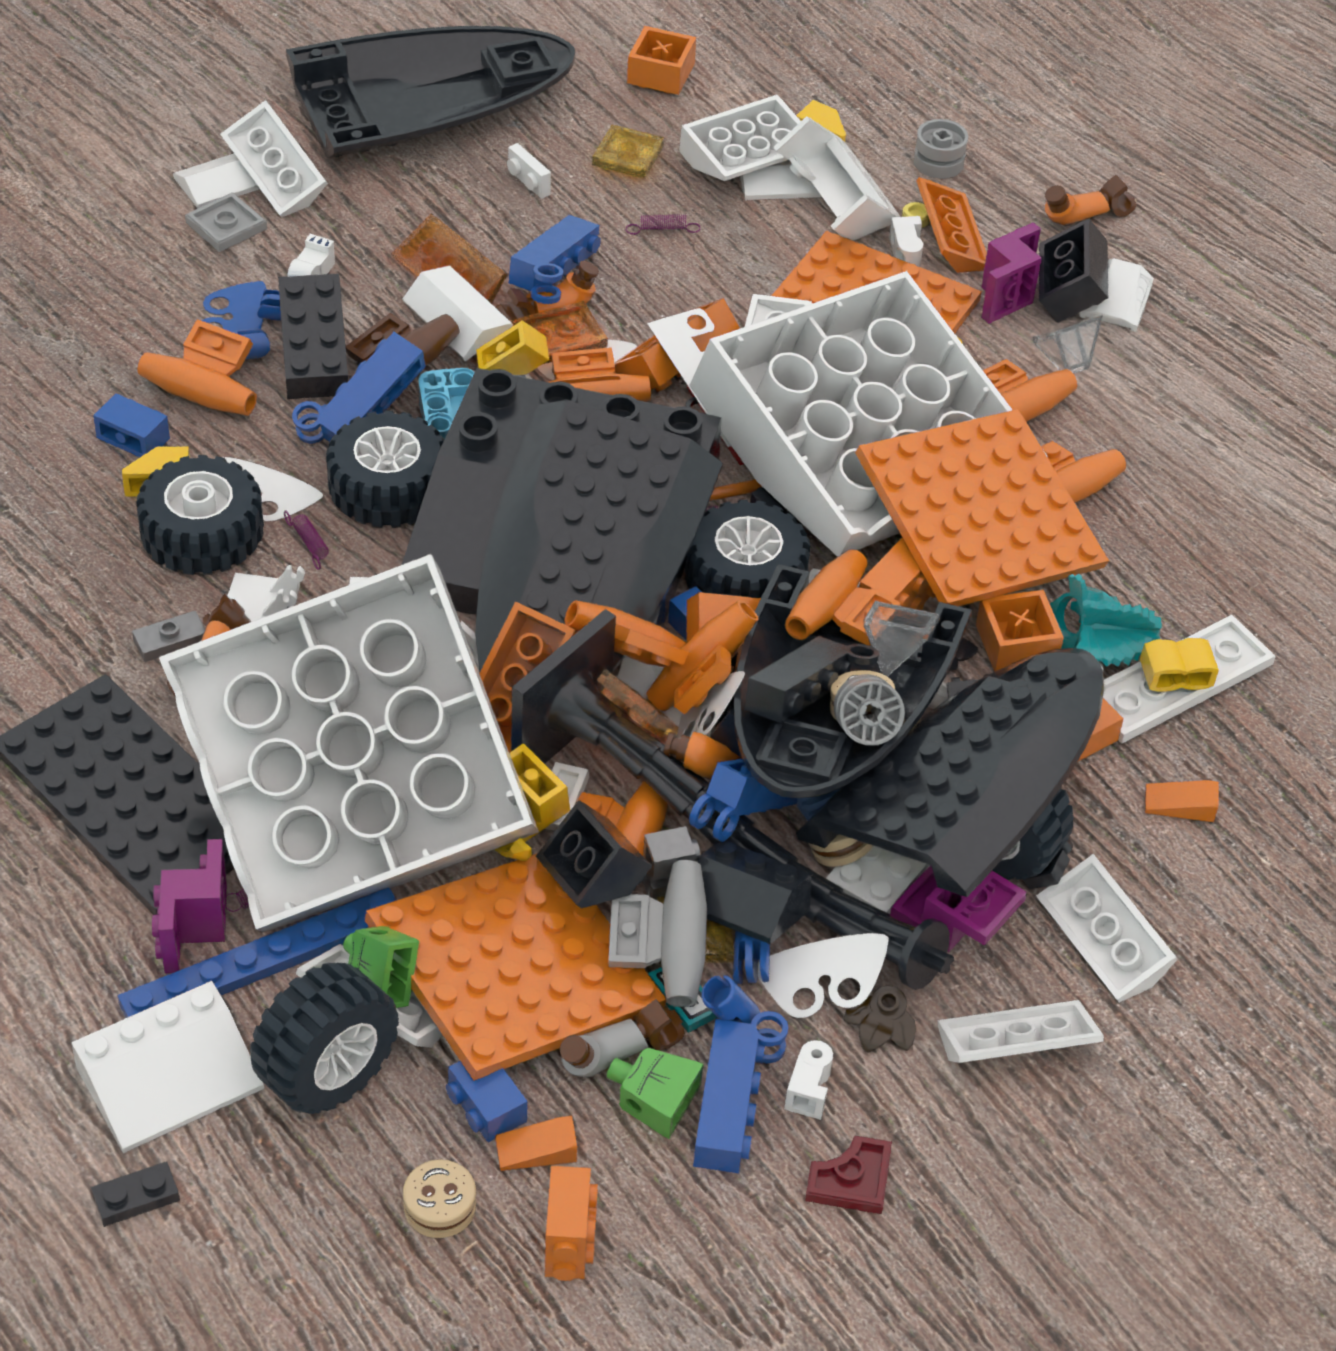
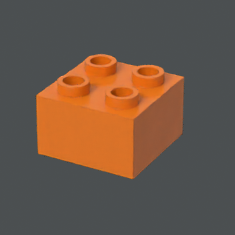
M644 26L628 55L627 83L641 88H650L668 94L679 95L695 65L696 37Z
M1044 590L1000 595L980 601L976 627L994 672L1040 652L1062 648L1064 637Z

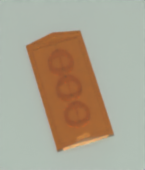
M432 213L391 253L393 258L416 277L423 271L451 266L491 304L507 277V274Z

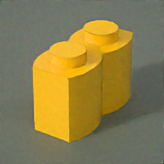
M1186 638L1178 642L1156 639L1144 644L1140 656L1148 687L1152 691L1167 692L1180 688L1188 690L1210 688L1214 686L1219 672L1210 643L1202 638Z

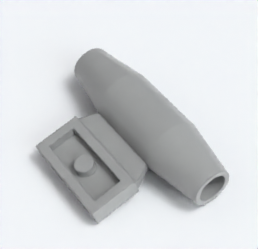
M679 860L672 864L664 903L649 897V895L630 894L612 900L609 967L646 968L661 961L666 1001L668 1004L676 1007H689L696 1004L705 964L707 902L702 868L698 862Z

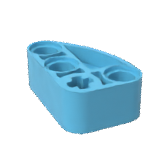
M471 369L430 370L422 373L419 377L421 417L428 422V426H434L444 440L475 373Z

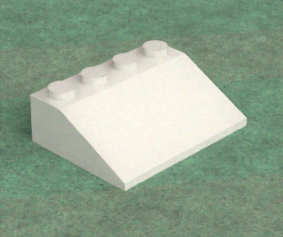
M774 95L682 125L679 152L693 169L726 181L789 160L776 152L773 147L801 121L778 95Z
M212 981L71 1042L76 1068L123 1153L264 1089L263 1082L253 1071L251 1056L233 1017Z

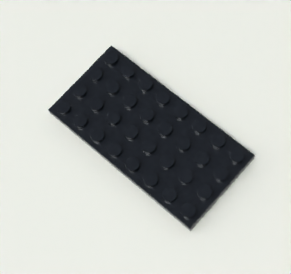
M104 674L0 735L1 760L153 915H157L158 908L154 907V885H161V870L200 869V855L207 854V840L222 839L226 874L234 870L227 849L224 830L207 794L200 765L108 675Z

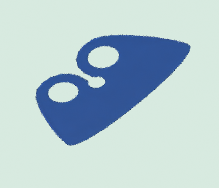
M263 281L249 282L227 287L209 294L203 302L205 310L215 315L230 313L233 315V318L225 320L222 317H209L202 321L206 323L217 322L223 326V329L228 331L253 328L261 330L263 318H259L257 313L261 298L263 297V291L266 289L265 283ZM223 297L229 301V305L224 309H214L210 306V302L214 298Z

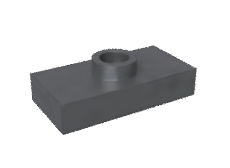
M192 611L133 630L132 635L144 662L200 642L205 628L196 611Z

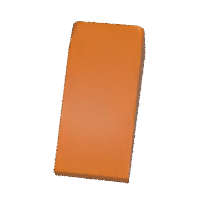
M1202 780L1146 784L1145 813L1214 822L1219 805L1218 781Z
M572 1116L558 1117L495 1135L500 1171L577 1162V1142Z

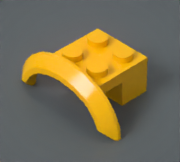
M523 743L509 754L538 831L541 832L570 811L568 788ZM536 834L519 838L515 842L494 850L504 857L526 861L532 856V849L525 842Z

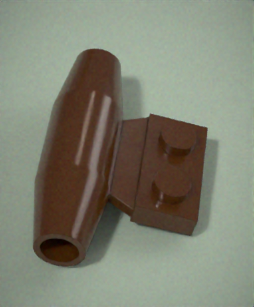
M389 313L348 344L346 352L349 357L360 364L363 361H367L375 353L377 345L383 339H387L393 332H396L423 351L425 365L428 366L460 333V329L450 315L443 314L411 331L409 324Z

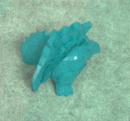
M1073 574L1069 575L1070 592L1064 593L1050 603L1064 637L1061 649H1084L1090 652L1099 662L1102 661L1106 667L1110 664L1119 666L1121 662L1129 666L1132 660L1138 661L1145 643L1160 639L1162 622L1161 617L1155 616V611L1149 610L1148 607L1142 609L1141 604L1134 607L1131 604L1122 606L1117 596H1109L1104 591L1086 586L1085 580L1080 574L1075 576ZM1072 598H1075L1077 601H1071L1070 609L1079 615L1078 622L1081 624L1076 634L1067 630L1064 622L1065 609Z

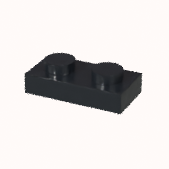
M167 1161L91 1187L103 1227L180 1201L179 1192Z

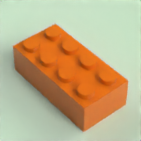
M903 537L859 583V588L869 590L874 588L901 602L897 614L907 617L918 616L925 602L930 597H935Z
M516 601L479 673L509 753L511 752L512 687L578 632Z

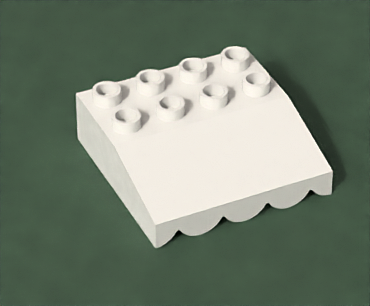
M907 271L710 339L689 385L709 415L721 417V432L756 481L837 557L848 550H859L900 533L855 454L859 445L1012 411L1011 407Z
M432 554L159 657L166 677L176 695L177 708L185 732L199 760L201 775L210 802L223 827L232 864L247 894L256 930L266 932L333 909L382 889L408 883L515 842L519 838H525L539 832L441 570Z

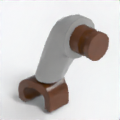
M655 999L633 1016L637 1024L632 1019H627L584 1035H571L565 1038L560 1046L562 1063L564 1068L574 1076L593 1077L608 1069L615 1058L625 1060L648 1048L646 1040L649 1041L653 1049L658 1051L674 1046L684 1037L685 1032L681 1025L683 1021L675 1010H669L661 1006L659 1001Z

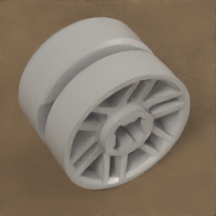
M934 119L923 123L917 132L914 154L915 167L924 175L933 178L945 179L958 175L964 168L968 143L966 129L960 124L946 119Z
M862 674L850 678L839 688L834 699V714L837 722L851 739L860 744L879 745L885 743L898 733L903 724L905 711L900 695L888 682L878 676ZM871 704V714L867 715L865 713L866 706Z

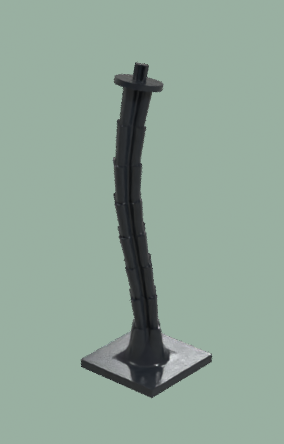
M605 609L512 687L511 751L524 743L545 764L575 737L595 746L600 744L635 778H642L680 817L684 815L689 820L694 804L703 794H706L710 783L692 771L684 769V763L676 760L675 756L671 755L669 758L665 755V745L628 720L626 713L611 700L616 615ZM706 803V804L704 805V807L702 808V810H701V812H700V814H699V818L703 815V813H704V811H705V809H706L707 803ZM714 810L708 823L703 828L698 829L713 845L719 841L713 837L714 824L720 815V812ZM739 816L734 832L725 841L733 842L735 845L755 853L764 854L766 857L784 864L793 865L797 869L811 874L810 911L804 915L813 923L816 921L820 922L841 937L869 933L888 936L889 941L885 959L899 966L901 983L914 990L924 988L934 979L938 972L947 974L950 971V965L954 961V957L947 953L950 933L946 924L935 918H930L915 927L891 918L889 913L844 893L843 888L797 862L798 858L755 828V823L747 816ZM730 817L726 820V822H725V824H724V826H723L722 831H723V830L726 828V826L728 825L729 820H730Z

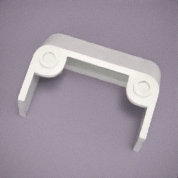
M808 116L773 147L776 152L791 161L790 169L799 179L805 177L811 181L837 216L831 227L840 236L855 241L890 226L892 217H900L848 145L840 137Z

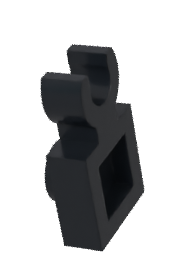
M1070 839L1066 841L1040 874L1023 879L1029 889L1049 887L1059 883L1070 861L1067 856L1073 848V843Z

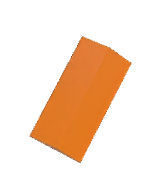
M919 177L916 182L943 257L957 273L984 271L987 252L966 194Z

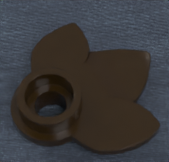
M882 986L875 990L872 996L867 997L860 1005L846 1009L844 1021L849 1024L859 1025V1039L866 1053L876 1050L890 1039L898 1047L907 1051L915 1039V1020L906 1011L907 999L905 994L897 987ZM891 998L896 1004L893 1007H885L882 1004V1000Z

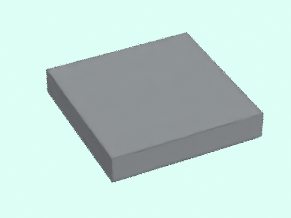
M233 192L185 215L186 223L219 252L267 229V221Z

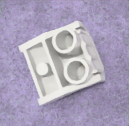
M1114 258L1109 259V298L1098 305L1081 311L1079 317H1090L1131 328V331L1136 332L1154 278L1141 265Z

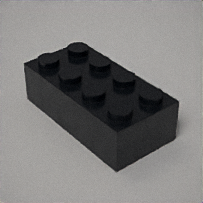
M339 274L278 277L287 399L333 397L339 386L348 382Z

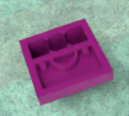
M1034 222L988 243L981 288L986 291L981 318L988 324L1034 302L1042 259L1036 254L1041 228Z
M222 839L207 840V854L200 855V869L161 870V885H154V907L158 908L157 915H152V936L156 937V959L163 960L165 974L180 970L181 943L225 942L227 876Z
M930 865L891 906L890 916L915 927L930 918L943 922L947 925L950 933L947 951L949 953L965 934L985 946L1024 903L1027 892L994 871H991L968 897L938 888L932 866Z

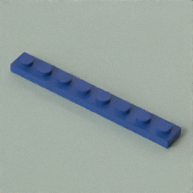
M389 887L119 994L117 995L118 1003L125 1017L128 1018L210 981L213 982L219 994L224 995L318 957L339 944L343 945L346 937L358 929L369 928L365 922L367 910L394 902L396 898Z

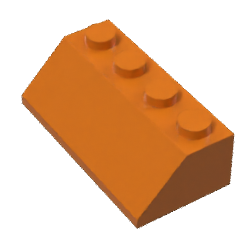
M724 298L695 308L704 310L715 328L711 332L691 338L699 350L703 352L710 339L741 329ZM691 315L687 319L688 325L693 329L700 330L706 326L705 319L699 315ZM655 335L614 362L615 374L649 376L650 389L655 388L657 392L669 387L672 384L671 378L677 376V378L681 377V374Z

